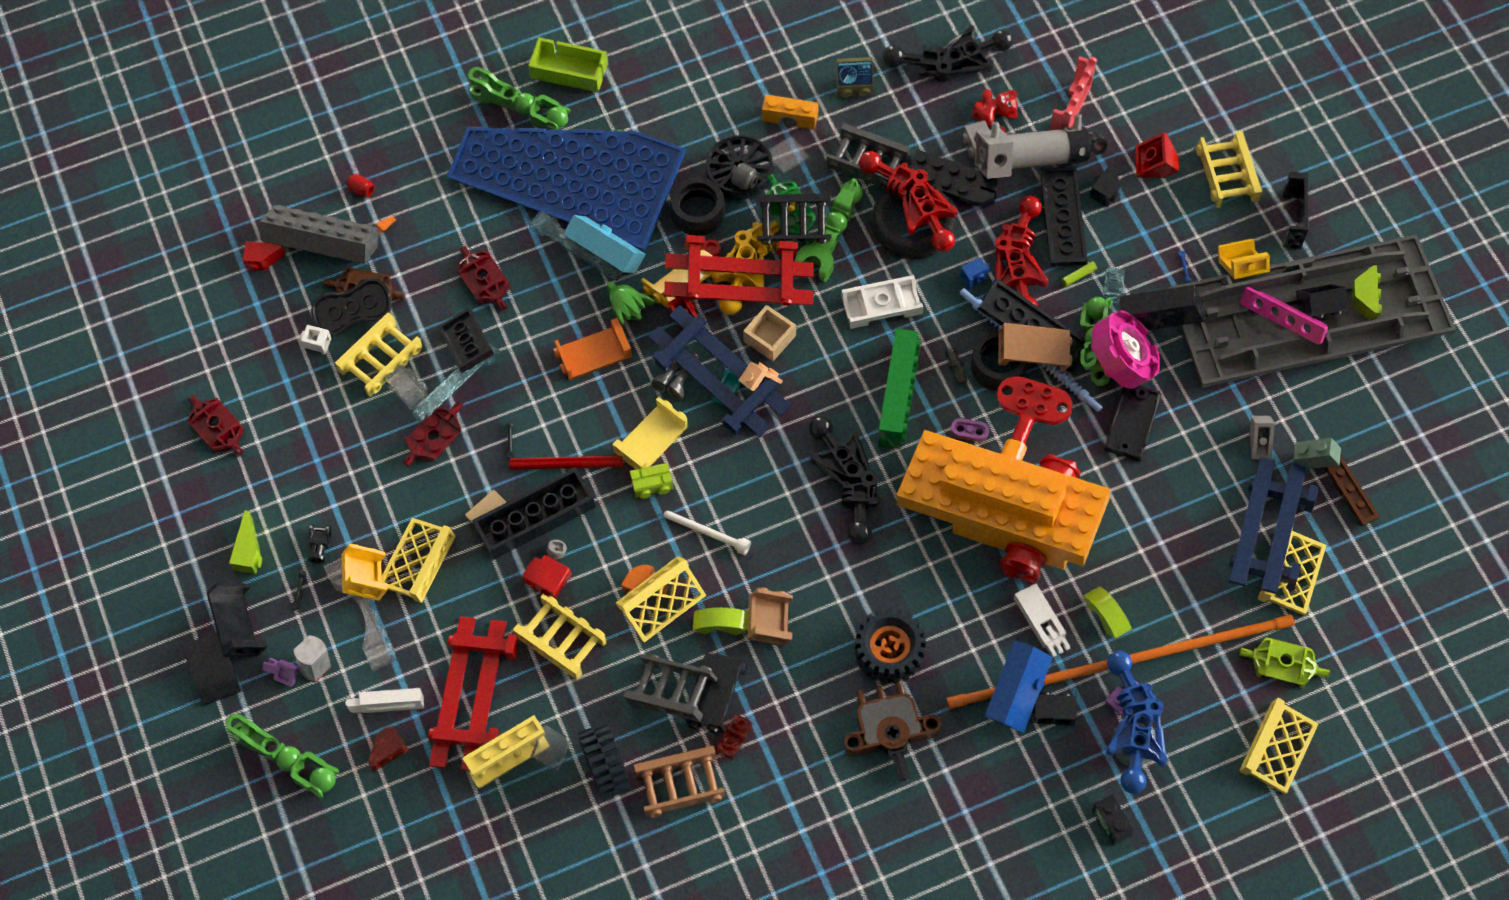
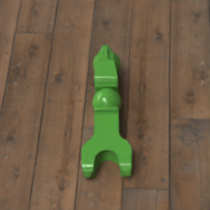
M474 67L468 72V80L472 84L470 96L473 99L486 104L494 103L513 111L516 110L520 115H529L530 123L543 129L559 130L567 124L568 114L571 113V110L568 107L559 105L552 98L540 95L534 99L529 93H520V90H516L513 86L498 80L491 72L480 67ZM479 74L482 79L474 78L473 75ZM479 89L481 93H476L474 91ZM541 108L548 109L546 118L537 114Z
M853 178L849 182L844 183L840 193L833 201L831 212L825 217L826 234H832L831 240L824 244H818L814 241L801 247L794 262H809L819 265V280L827 282L834 270L832 252L840 238V233L846 229L847 222L851 220L855 204L860 201L863 195V190L858 184L857 179Z
M235 713L227 718L226 727L236 742L269 760H273L281 770L291 772V777L297 785L311 791L319 798H323V792L333 788L336 782L335 775L340 773L336 767L327 764L311 752L301 754L295 747L285 746L284 743L280 744L276 738L240 714ZM235 720L241 721V722L236 723L233 727L231 726L233 721H235ZM269 746H277L275 751L267 752ZM309 762L319 767L311 773L310 782L299 776V772Z

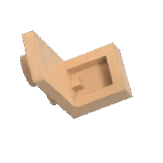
M750 362L738 380L752 391L757 389L764 376L780 384L783 382L778 377V372L760 362L758 365Z

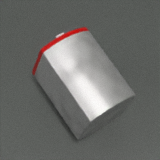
M308 636L294 649L299 671L307 680L316 682L331 668L326 646L319 638Z

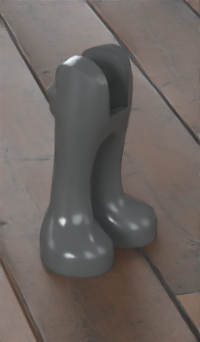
M694 352L692 356L699 361L700 355ZM673 360L671 362V369L667 373L664 372L656 376L652 380L651 385L660 393H664L667 389V393L672 399L681 401L684 397L683 384L690 374ZM678 369H681V371L679 372V374H678V375L675 377V379L669 384V382H670L671 379L673 378V376H674V374L676 373V371H677Z

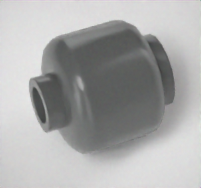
M744 163L739 164L737 167L734 166L730 172L732 184L743 190L752 189L758 181L756 169Z

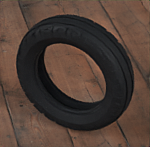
M932 186L935 190L937 189L941 193V195L951 204L948 197L942 191ZM886 190L876 201L871 216L872 229L878 242L890 253L907 259H922L938 253L939 251L932 244L933 233L923 239L911 240L897 235L891 229L888 223V215L895 206L903 203V199L898 197V192L893 194L892 190ZM910 190L907 192V201H909ZM944 217L939 219L943 229L954 233L956 218Z

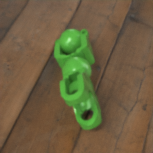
M1094 297L1087 303L1084 302L1083 311L1081 312L1080 325L1086 332L1084 338L1085 346L1081 350V364L1085 370H1090L1091 379L1096 386H1103L1109 383L1110 378L1104 373V376L1098 379V372H1104V368L1091 348V331L1095 325H1091V318L1100 321L1112 314L1113 301L1110 297L1106 300L1102 297Z

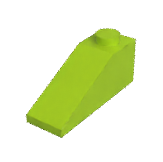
M245 510L229 564L233 571L256 574L257 569L262 565V557L253 518L249 511Z

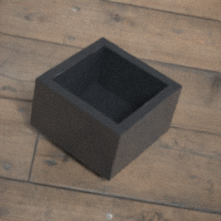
M1327 284L1296 290L1298 310L1315 319L1323 318L1324 314L1339 315L1342 314V311L1348 310L1346 287Z

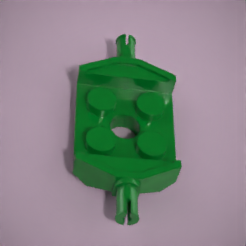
M773 174L766 177L771 185V189L766 195L802 194L795 182H777ZM779 204L771 205L769 211L781 229V207H779ZM792 204L795 209L792 212H788V235H800L799 207H797V204ZM809 205L806 207L807 235L808 230L816 221V216ZM804 241L806 245L813 243V241Z

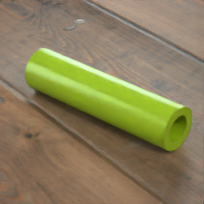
M1092 261L1062 278L1063 285L1067 287L1097 269L1096 264Z

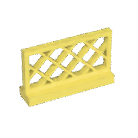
M412 518L382 575L383 583L386 582L388 577L396 576L397 581L387 584V589L422 603L456 537L452 529L444 525L440 527ZM415 525L421 526L423 531L413 535L412 530ZM434 531L440 532L437 538L429 540V533ZM425 536L427 542L417 546L415 540ZM412 541L415 548L404 552L405 544ZM429 547V554L421 557L419 551ZM417 552L419 559L408 563L406 556ZM404 558L406 564L396 568V561ZM421 563V570L413 574L410 567ZM408 569L410 576L400 580L398 573ZM412 580L413 585L410 591L403 589L402 584Z
M1292 531L1286 556L1292 554L1296 563L1301 564L1300 571L1303 576L1297 578L1295 586L1298 593L1290 596L1286 589L1287 583L1280 582L1278 589L1282 588L1286 596L1285 599L1281 600L1274 597L1275 594L1260 590L1258 600L1263 602L1268 600L1301 615H1305L1326 545ZM1292 538L1299 540L1302 547L1294 549L1291 544ZM1314 546L1319 548L1318 555L1312 557L1308 547ZM1304 550L1308 559L1301 562L1296 552ZM1285 557L1284 566L1289 567ZM1307 562H1310L1314 568L1313 572L1307 574L1303 566ZM1305 579L1308 589L1302 591L1298 581ZM1300 596L1303 601V607L1296 606L1293 598Z
M677 556L616 602L642 642H646L706 596L684 558ZM683 571L687 574L686 584L677 582L679 574ZM673 584L671 595L662 594L664 585ZM677 585L685 586L683 597L675 596ZM689 587L696 588L699 593L693 599L687 598ZM651 595L657 596L655 607L646 606L647 599ZM661 597L670 598L668 609L659 608ZM674 599L682 600L681 608L678 610H672ZM635 607L641 608L639 619L633 618L629 613ZM645 609L654 610L652 621L644 620ZM658 610L667 612L666 619L662 622L656 621ZM643 622L651 623L650 631L644 635L641 631Z
M1277 698L1271 702L1239 771L1245 775L1250 774L1286 794L1318 723L1284 704L1285 701ZM1284 711L1290 714L1293 722L1284 724L1282 719ZM1304 722L1311 726L1309 732L1302 734L1299 723ZM1294 725L1298 736L1289 738L1286 727ZM1281 728L1285 739L1276 741L1274 731ZM1299 739L1302 748L1294 752L1291 740ZM1286 742L1290 753L1281 755L1278 744ZM1273 746L1277 757L1268 759L1265 751L1266 748ZM1291 756L1294 765L1292 768L1286 769L1283 758ZM1278 759L1282 770L1273 773L1270 761ZM1265 763L1269 774L1262 775L1257 772L1258 765ZM1284 774L1286 780L1284 787L1277 783L1274 775Z

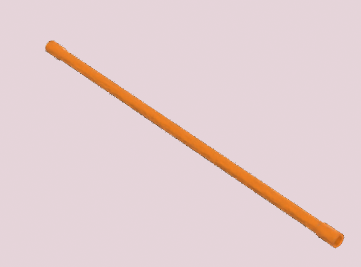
M1290 614L1274 618L1273 620L1129 655L1132 659V664L1266 631L1291 627L1295 624L1294 618ZM1107 660L1047 674L1044 679V685L1108 670ZM996 687L947 697V706L950 710L966 706L970 703L991 699Z

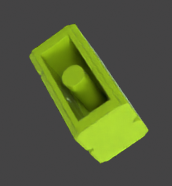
M668 463L630 471L636 498L645 499L649 498L651 494L659 493L663 495L673 490Z

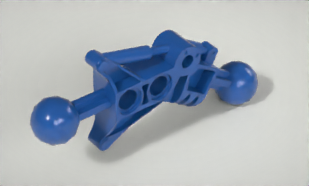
M1119 650L1109 655L1107 667L1112 674L1120 677L1125 687V690L1116 697L1117 701H1120V707H1123L1122 711L1125 717L1120 721L1106 750V754L1108 756L1118 753L1131 755L1129 769L1122 773L1120 784L1125 792L1138 794L1146 786V776L1141 771L1143 758L1154 760L1161 767H1165L1168 762L1164 733L1160 723L1164 705L1162 701L1156 698L1155 694H1152L1153 687L1151 684H1136L1130 672L1132 659L1127 652ZM1137 723H1142L1146 727H1140ZM1152 723H1156V740L1151 733ZM1135 742H1141L1143 746H1138Z

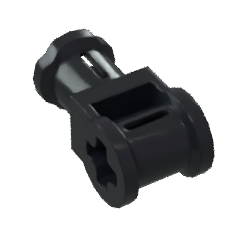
M310 525L309 545L311 553L308 556L309 562L316 564L325 562L324 552L325 549L329 548L332 537L331 525L326 527Z

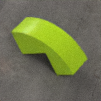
M1099 586L1083 595L1088 608L1098 613L1106 634L1116 639L1132 629L1118 603L1105 589Z
M706 608L694 611L693 630L707 634L718 629L733 635H739L748 631V611L734 608Z

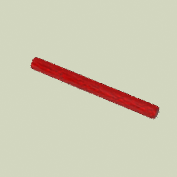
M623 456L509 459V468L511 470L623 466Z

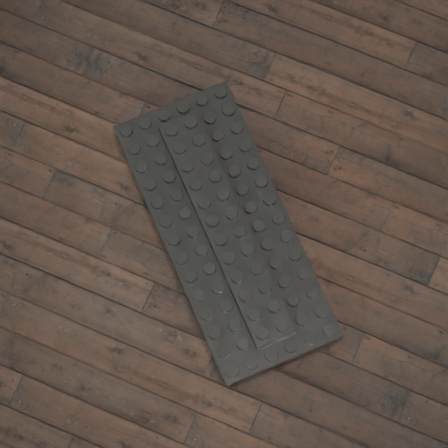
M1417 234L1270 265V272L1234 279L1228 274L1169 287L1176 288L1195 285L1203 300L1204 322L1180 326L1202 388L1448 335L1456 331ZM1373 265H1377V273L1381 274L1380 284H1378V289H1381V299L1378 300V304L1382 305V313L1377 319L1369 321L1352 306V288L1355 279ZM1335 284L1346 287L1348 310L1342 311V314L1339 315L1324 314L1323 318L1317 319L1328 327L1323 343L1318 345L1240 304L1244 289L1250 287L1256 291L1264 292L1298 310L1296 290ZM1256 299V305L1262 308L1263 302L1260 299ZM1272 307V313L1275 316H1278V309L1276 307ZM1288 315L1289 323L1294 324V317L1292 315ZM1305 323L1304 330L1308 333L1311 332V327Z

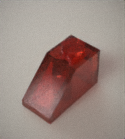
M394 725L382 729L379 735L375 737L368 761L373 773L408 752Z

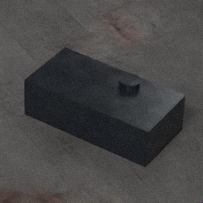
M1195 285L1120 296V310L1130 313L1147 330L1204 322L1203 300Z

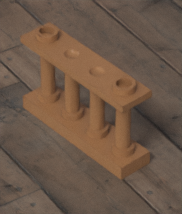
M714 746L634 764L636 778L641 777L644 780L649 806L644 807L646 817L654 818L662 815L663 812L708 801L716 803L725 798L724 788L717 789L711 765L712 760L716 759ZM701 763L704 767L709 791L697 794L691 767L694 764ZM677 768L683 769L689 796L677 799L671 774L673 769ZM661 773L664 776L669 801L657 804L651 777L653 774Z

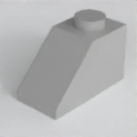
M1251 416L1250 446L1252 459H1260V457L1271 459L1275 423L1271 416Z

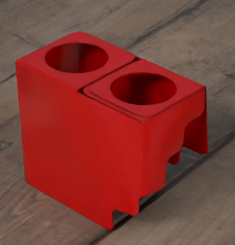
M544 555L542 559L535 557L530 562L522 575V580L527 586L547 597L552 596L556 599L572 576V573L567 566Z

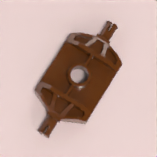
M347 268L336 280L325 279L324 286L333 287L337 290V293L351 290L365 279L376 278L386 284L391 299L405 300L406 296L405 292L394 291L390 275Z

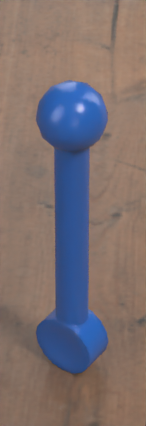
M1181 250L1178 253V257L1181 258L1186 278L1184 282L1190 283L1192 280L1189 278L1185 262L1186 252Z

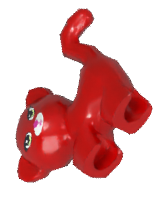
M986 89L982 94L983 99L981 102L977 101L974 105L971 116L975 117L979 122L985 120L990 129H992L996 113L1010 120L1017 119V92L1009 90L999 93L995 99H992V92ZM999 126V129L1006 134L1005 128Z

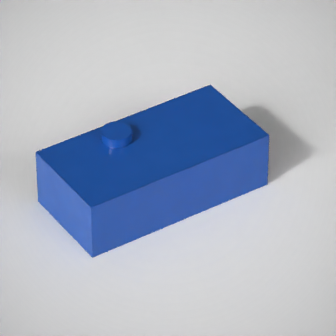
M1014 640L985 717L1005 727L1024 733L1040 690L1044 686V679L1053 657L1033 646Z

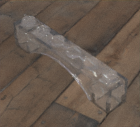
M339 558L323 567L334 590L343 593L342 560ZM343 593L351 598L363 612L366 632L362 649L373 672L394 662L393 654L396 652L392 643L387 644L385 640L388 635L384 627H379L377 621L380 619L376 610L371 611L369 607L372 604L371 600Z

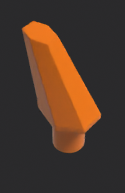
M393 216L376 223V227L379 228L378 235L396 221Z

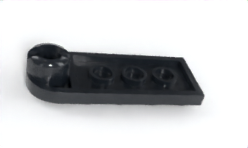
M920 150L916 151L908 165L909 169L925 170L928 173V183L938 188L947 197L983 207L993 205L995 199H997L998 186L996 179H987L980 170Z

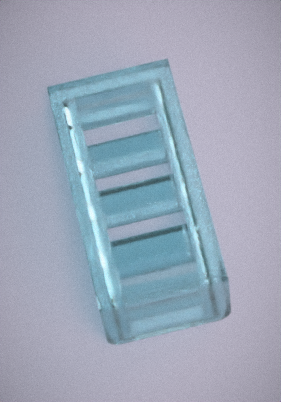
M1106 268L1103 299L1106 300L1110 297L1114 303H1120L1125 270ZM1110 273L1119 274L1120 276L1110 275ZM1109 279H1116V280H1120V281H1119V282H1117V281H1111V280H1109ZM1108 284L1118 285L1119 287L1108 286Z

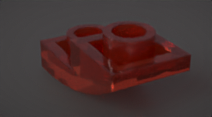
M736 714L728 725L726 734L723 735L716 745L715 751L733 760L754 724Z

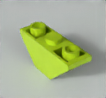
M1373 265L1355 279L1352 288V306L1369 321L1377 319L1382 313V305L1378 304V300L1381 299V289H1378L1381 274L1377 273V265Z

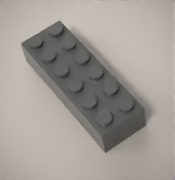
M274 205L260 221V241L365 264L378 248L379 228L369 224L355 223L351 220L337 219L333 216L327 217L318 213H309L300 209H290L282 205Z

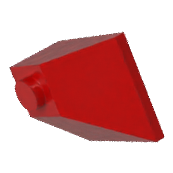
M1163 132L1135 145L1137 177L1165 178L1179 172L1178 154L1167 133Z

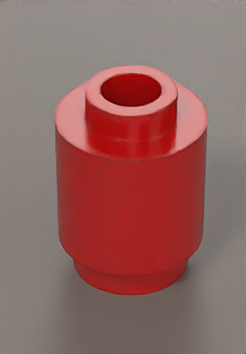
M356 173L350 175L346 181L347 189L362 197H370L375 188V185L370 180Z

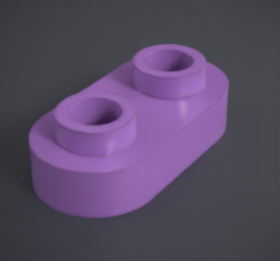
M958 418L952 422L951 433L958 439L983 442L988 438L989 427L984 422Z

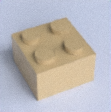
M766 305L745 328L743 339L746 344L773 362L796 336V325Z

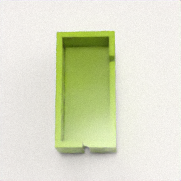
M538 38L528 66L530 78L599 92L603 80L602 76L604 77L608 66L606 51L557 41L558 54H556L554 40Z

